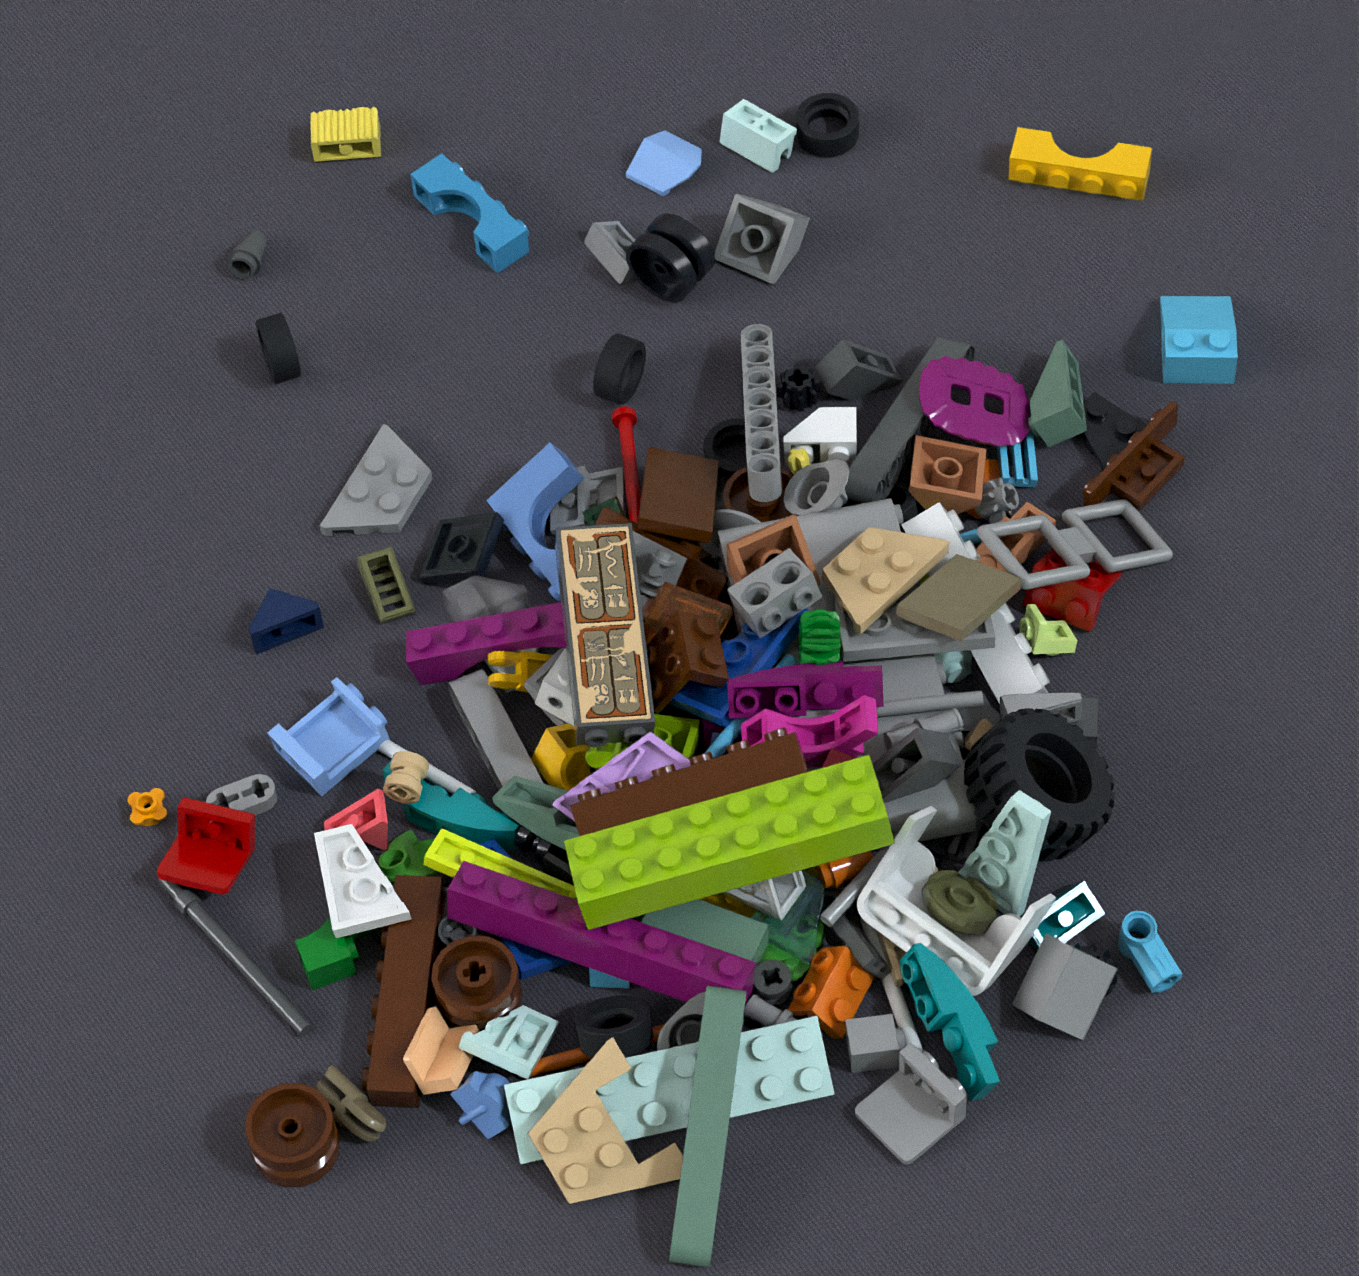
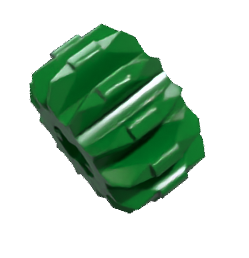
M815 609L802 613L798 634L799 664L827 665L839 661L841 634L839 616L836 611Z

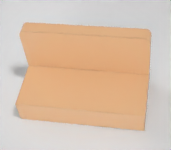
M437 1007L427 1009L403 1057L405 1065L423 1095L458 1089L473 1058L472 1054L458 1048L461 1038L468 1031L473 1035L480 1032L476 1024L449 1029Z

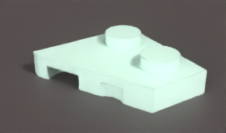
M523 1005L510 1011L506 1017H498L487 1022L485 1030L474 1035L470 1031L464 1033L458 1048L528 1080L554 1036L559 1021Z

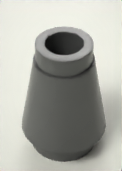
M258 230L250 231L229 254L228 266L236 277L249 279L259 273L267 243V238L262 232Z

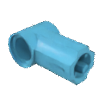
M1134 911L1126 915L1122 921L1118 937L1120 952L1132 960L1151 993H1161L1171 988L1176 982L1181 980L1182 972L1159 937L1155 919L1144 911ZM1139 932L1143 934L1146 938L1137 939L1132 937L1129 933Z

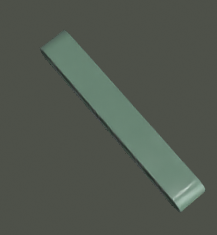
M714 986L706 987L669 1262L710 1267L747 991Z

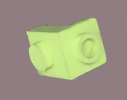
M1027 604L1025 616L1021 618L1019 623V633L1022 632L1033 650L1032 653L1050 656L1060 653H1075L1078 640L1065 620L1046 621L1036 604Z

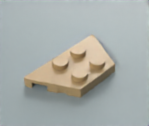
M868 527L823 568L822 580L829 591L835 594L836 602L842 612L847 611L852 619V628L855 633L861 635L949 553L950 542L938 538Z

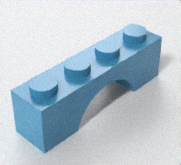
M441 153L410 174L414 197L432 214L459 212L467 214L479 222L473 232L476 254L497 273L530 252L528 243L529 231L526 225L520 219L515 220L499 200L494 201L478 181H472L465 175L464 170L457 162L452 163Z

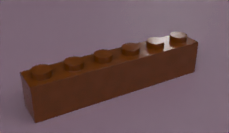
M786 727L763 734L765 742L750 746L748 739L726 746L728 752L726 755L713 758L712 753L707 752L689 758L691 766L676 770L674 764L652 770L653 778L640 783L637 776L615 782L616 790L603 795L600 788L578 794L579 802L570 805L579 836L809 772L797 732L788 734Z
M396 875L394 891L409 910L412 919L382 927L381 942L382 947H386L384 959H379L377 963V982L381 983L380 994L374 995L372 1000V1018L376 1019L375 1031H369L367 1036V1054L371 1055L370 1067H364L362 1072V1091H367L372 1106L419 1108L421 1090L405 1065L403 1057L427 1009L432 1007L433 1004L432 969L439 955L438 926L444 918L446 892L442 877Z

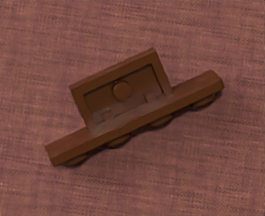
M1171 401L1163 410L1158 409L1152 415L1149 424L1141 432L1137 431L1132 435L1127 447L1120 454L1116 453L1108 460L1105 469L1098 477L1093 476L1088 480L1082 492L1084 495V506L1099 504L1112 492L1121 499H1127L1135 508L1141 510L1184 466L1185 456L1161 442L1177 424V403Z
M609 507L602 509L595 525L632 523V531L687 558L674 589L710 610L717 606L729 579L728 576L708 565L712 554L702 549L703 544L701 542L637 529L638 523L633 522Z

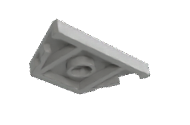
M382 425L320 524L321 535L333 536V531L354 530L355 535L370 534L375 531L381 533H400L433 479L432 472L388 425Z

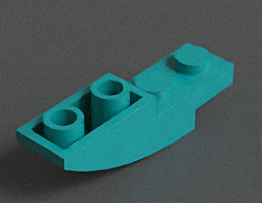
M391 761L382 770L384 781L392 773L390 769ZM421 780L420 783L423 788L419 801L411 804L402 803L405 819L434 835H438L442 828L477 844L495 839L504 850L519 849L514 844L515 836L520 828L519 823L505 812L499 813L491 808L489 803L477 793L471 795L459 787L450 797L448 792L441 786H431L424 780Z
M916 943L898 961L901 976L908 984L914 998L916 1012L923 1020L927 1032L941 1029L944 1045L952 1055L958 1070L959 1081L966 1089L970 1101L982 1099L1000 1082L989 1052L999 1042L988 1019L963 982L936 954L922 943Z

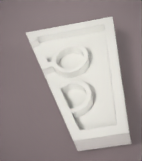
M352 824L314 833L335 938L412 919L409 910L399 899L388 878L384 876Z

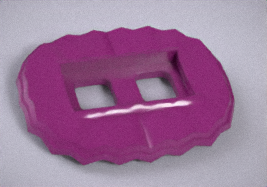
M946 355L938 360H931L922 370L919 383L920 404L923 413L934 426L962 439L973 440L977 443L989 444L994 447L1018 444L1030 432L1028 418L1031 416L1030 400L1025 396L1024 385L1015 382L1010 373H1001L994 366H984L980 361L969 362L964 358L952 359ZM951 387L968 391L969 405L953 402L951 400ZM984 396L1002 402L1001 415L985 410Z

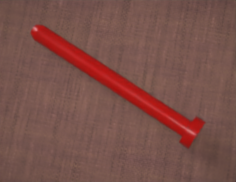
M622 406L612 412V423L619 429L629 519L638 523L641 492L633 426L637 423V414L633 408Z

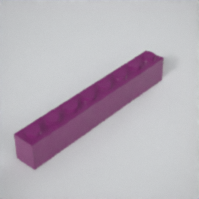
M463 861L448 887L447 918L673 998L687 1002L699 993L706 992L707 986L747 991L746 1005L752 993L756 962L630 918L588 930L576 899Z

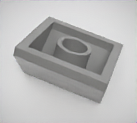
M1045 934L1012 1005L1043 1023L1084 1040L1118 968L1049 934Z

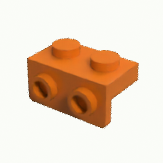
M847 946L821 948L812 958L811 967L803 982L796 988L794 999L788 1010L794 1013L793 1016H817L819 1026L832 1039L843 1038L846 1032L845 1020L853 1019L875 976L862 968Z

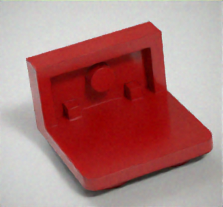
M1052 548L1033 566L1031 573L1066 567L1067 565ZM1097 560L1086 563L1090 568V573L1086 578L1027 589L1022 605L1027 607V604H1036L1041 613L1058 620H1065L1068 624L1090 632L1095 627L1104 594L1121 578L1123 570L1109 573L1103 569Z
M183 797L178 805V836L159 864L157 877L160 880L211 893L227 894L255 850V814Z

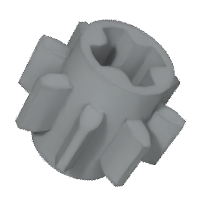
M1001 477L984 482L981 504L974 507L975 511L981 518H989L990 524L1001 521L1005 516L1011 519L1014 516L1012 510L1016 509L1019 504L1018 493L1010 483L1003 484Z

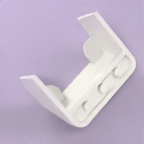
M930 806L908 817L894 839L895 844L889 847L857 900V910L865 922L905 952L914 944L922 943L957 975L972 996H976L988 989L1026 946L1055 902L1056 897L1050 893L1031 904L1022 918L1015 914L1001 915L982 934L970 935L955 931L942 924L931 915L922 897L924 886L930 875L934 874L935 871L933 854L918 842L937 812L934 807Z

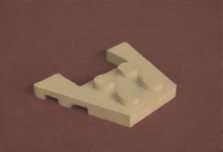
M613 1037L606 1041L528 1132L569 1204L679 1180L681 1176L683 1155L675 1142L641 1163H637L596 1093L597 1089L631 1069Z

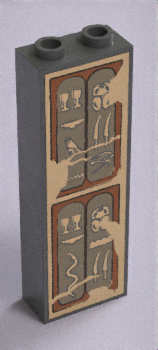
M632 523L556 528L555 550L576 745L601 747L607 743L618 742L632 745L649 732L654 733L655 728Z

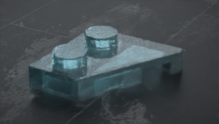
M802 871L806 888L781 921L758 909L751 919L769 925V943L811 965V960L815 954L825 888L821 880ZM782 896L778 899L781 908L788 900V896ZM765 898L764 902L770 904L769 899Z

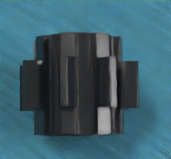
M793 365L794 368L786 369L784 373H780L781 383L776 385L777 397L783 398L785 408L790 410L797 409L798 412H802L805 408H811L813 404H817V393L821 392L820 380L814 378L812 369Z

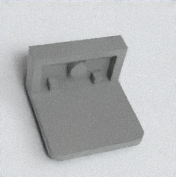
M910 1043L899 1052V1071L856 1106L855 1116L903 1164H911L966 1118L967 1094L963 1086L955 1078L950 1077L948 1079L939 1070L936 1060L930 1053L925 1050L920 1052Z

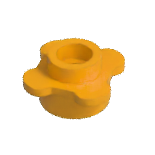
M153 788L150 792H143L141 794L133 792L128 796L127 802L132 807L130 820L134 825L153 826L166 818L167 810L163 807L162 802L165 794L162 789ZM147 804L151 805L148 808H144V806Z

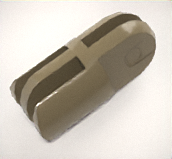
M331 1065L325 1071L327 1078H321L316 1084V1089L327 1099L335 1122L340 1126H346L353 1134L364 1141L373 1142L380 1138L379 1132H383L386 1129V1119L368 1102V1097L337 1067Z

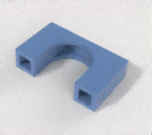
M549 442L486 501L504 519L502 529L504 531L509 529L513 534V537L510 539L511 543L522 555L528 554L533 560L529 563L530 568L542 580L547 578L551 584L548 591L558 602H561L556 550L549 549L546 544L545 524L553 507L577 486L584 477L567 455Z

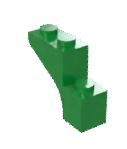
M329 916L327 921L315 932L295 940L299 958L312 991L356 975L353 959L359 958L353 939L382 929V927L335 938Z

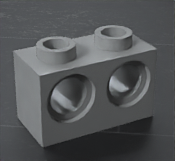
M790 548L727 589L737 614L760 639L822 598L813 573Z

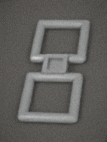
M1127 499L1067 509L1062 513V520L1069 527L1067 529L1057 530L1045 515L1040 514L982 525L977 530L978 537L1009 574L1021 578V588L1024 590L1086 578L1090 573V568L1086 563L1096 560L1106 572L1112 573L1167 562L1173 557L1172 550ZM1122 514L1152 550L1113 557L1083 521ZM1039 530L1067 566L1028 574L999 537Z

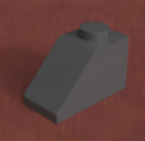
M844 339L815 366L821 378L823 389L832 396H839L849 400L898 386L902 382L889 355Z
M921 728L913 730L872 764L884 803L935 787L961 766L947 733Z

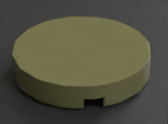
M954 870L937 871L930 875L922 891V897L931 915L945 926L970 935L982 934L989 929L997 917L995 911L998 906L994 896L987 887L973 877L968 876L966 880L957 877L959 872Z

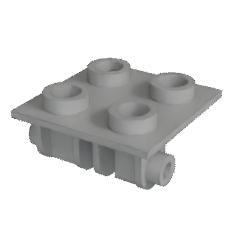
M633 531L643 620L658 626L687 558Z

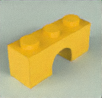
M564 724L546 728L531 760L550 786L569 791L591 775L590 765H588L585 759L586 752L590 746L576 745L574 726Z

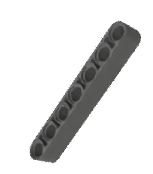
M941 336L935 340L850 466L848 482L845 486L846 495L848 496L847 502L857 505L887 498L912 460L915 436L927 437L934 426L923 413L920 404L919 383L922 370L931 360H938L945 355L952 359L964 358L969 362L974 361L975 346L973 344ZM951 387V399L957 392V388Z

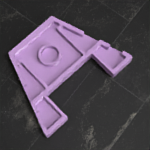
M649 732L599 770L556 799L552 805L575 821L570 805L579 802L578 794L600 788L603 795L616 790L615 782L637 776L640 783L653 778L652 770L674 764L676 770L691 765L687 757L654 733Z

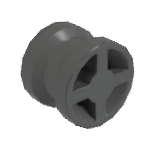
M766 960L757 965L754 973L753 995L756 994L759 998L776 1008L784 1006L792 995L791 972L788 966L777 960ZM770 979H775L774 982H770V983H766V982H765L766 980L768 981V980H770Z

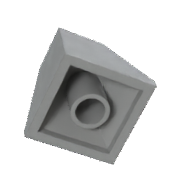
M735 194L714 253L715 260L775 284L799 251L810 218L780 205Z

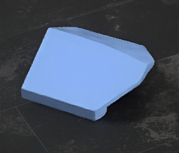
M665 130L644 138L626 172V178L661 196H666L670 193V189L688 180L701 166L702 149Z

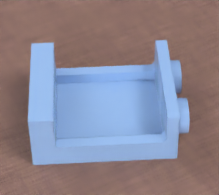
M337 677L331 681L334 692L289 730L286 731L278 723L267 732L275 750L321 797L375 753L384 741L390 740L385 729V725L388 722L384 715L375 706L369 709L363 703L364 697L352 683L346 686Z

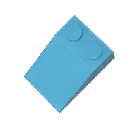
M1160 296L1163 383L1234 384L1238 354L1231 296Z

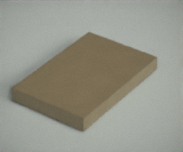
M956 554L897 605L896 616L958 641H963L1021 589V578Z

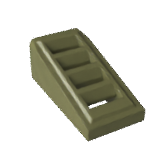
M392 547L357 557V567L380 624L415 614L414 605ZM385 567L389 568L387 572L375 576L371 574L372 571ZM393 578V583L376 588L375 583ZM396 589L399 592L397 595L380 599L379 596ZM402 601L404 607L385 612L383 607Z

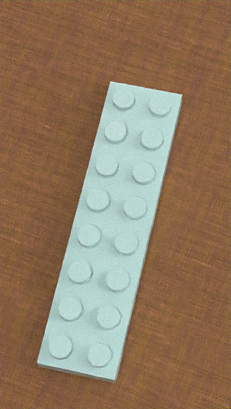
M817 1016L741 1032L730 1118L834 1095ZM699 1042L627 1057L625 1059L631 1069L596 1090L598 1097L624 1141L687 1127ZM584 1067L504 1085L520 1164L543 1160L528 1132Z

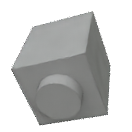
M893 1014L845 1020L846 1043L851 1073L899 1067V1052L905 1048L903 1028H895Z

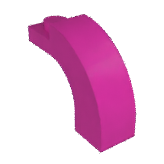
M863 695L839 711L818 718H794L764 709L741 723L742 741L748 739L750 746L765 742L763 734L786 727L788 734L797 732L808 768L823 767L831 748L858 757L864 754L863 742L878 734L876 699Z

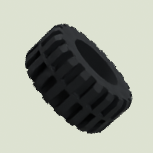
M1024 708L1018 709L1016 712H1010L976 741L971 747V751L967 754L964 785L968 786L966 795L969 804H974L975 816L979 822L983 821L989 828L986 830L988 832L1008 800L1020 790L1032 799L1039 801L1051 811L1038 861L1061 860L1068 857L1108 823L1112 815V808L1114 807L1113 777L1108 774L1107 769L1109 765L1105 757H1101L1097 752L1098 746L1092 739L1089 741L1083 735L1084 731L1079 726L1069 724L1067 718L1060 714L1051 715L1049 710ZM1033 777L1039 781V783L1043 786L1046 792L1039 787V785L1035 782Z

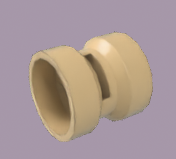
M410 751L396 752L393 754L390 763L392 773L386 777L383 792L394 801L407 804L416 803L420 799L423 788L420 782L427 776L429 763L423 756Z

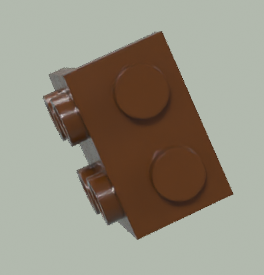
M677 610L646 645L654 712L660 713L689 680L722 688L729 680L716 619Z

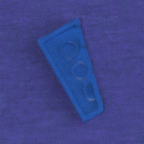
M808 608L802 610L761 639L745 623L741 626L743 632L735 639L722 642L729 679L771 669L799 633L800 616L803 612L809 611ZM689 680L668 703L673 707L725 728L733 719L729 718L727 682L722 688Z

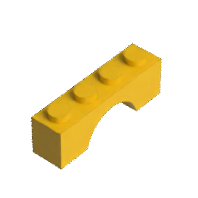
M1017 127L1010 154L1009 180L1143 201L1150 173L1152 148L1117 143L1111 151L1102 156L1079 158L1063 152L1055 144L1051 132Z

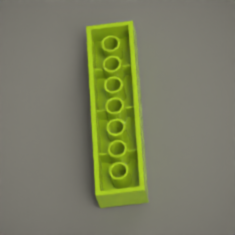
M866 755L565 840L564 844L578 905L586 926L590 930L895 844L872 761L870 755Z

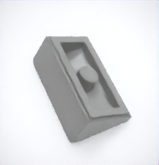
M619 221L592 223L584 240L588 249L619 284L627 283L635 278L626 262V251L635 239Z

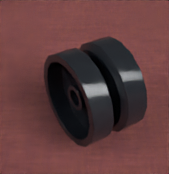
M664 213L658 215L647 227L644 234L639 235L626 251V262L634 277L651 294L664 301L677 303L683 301L694 289L697 282L701 281L715 265V254L709 241L693 224L678 215Z

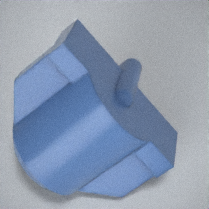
M475 1071L470 1074L465 1083L450 1094L464 1111L459 1118V1122L464 1125L472 1120L487 1139L507 1129L511 1118L504 1085L510 1082L504 1076L496 1073L486 1074Z

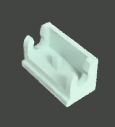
M743 99L723 114L720 143L773 173L779 168L781 154L784 158L789 159L797 129Z

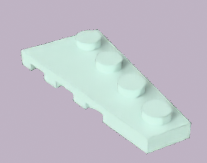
M1020 790L1017 791L994 820L990 830L982 837L976 850L965 861L966 864L959 871L957 877L966 880L970 876L977 879L994 896L998 910L1004 914H1015L1020 917L1025 911L1051 811L1039 801L1032 799Z

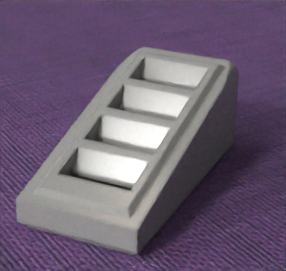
M1080 693L1000 696V718L1002 719L1010 712H1016L1018 709L1033 708L1034 710H1049L1051 715L1060 714L1067 718L1068 723L1080 721L1082 696Z

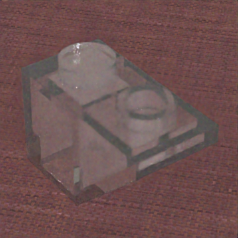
M476 575L442 591L446 613L452 622L530 608L528 590L524 585Z

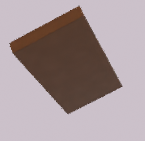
M648 447L637 529L710 543L713 532L719 461Z

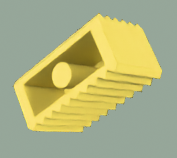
M358 107L356 109L353 108L351 111L348 109L342 111L340 109L339 111L324 110L318 113L313 111L311 113V147L314 162L381 157V130L377 108Z

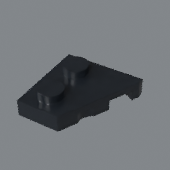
M1093 392L1083 402L1087 431L1079 435L1084 437L1085 445L1090 454H1095L1101 465L1102 472L1108 460L1114 454H1120L1127 447L1132 435L1137 431L1141 432L1147 425L1101 395Z

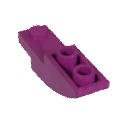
M843 661L827 665L806 663L757 671L729 679L727 682L729 718H751L764 709H769L785 716H807L806 710L844 708L863 695L876 699V707H884L882 665L844 667Z

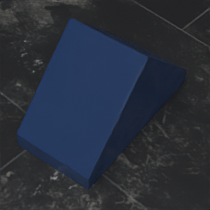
M269 588L249 627L256 655L324 628L320 607L316 601Z

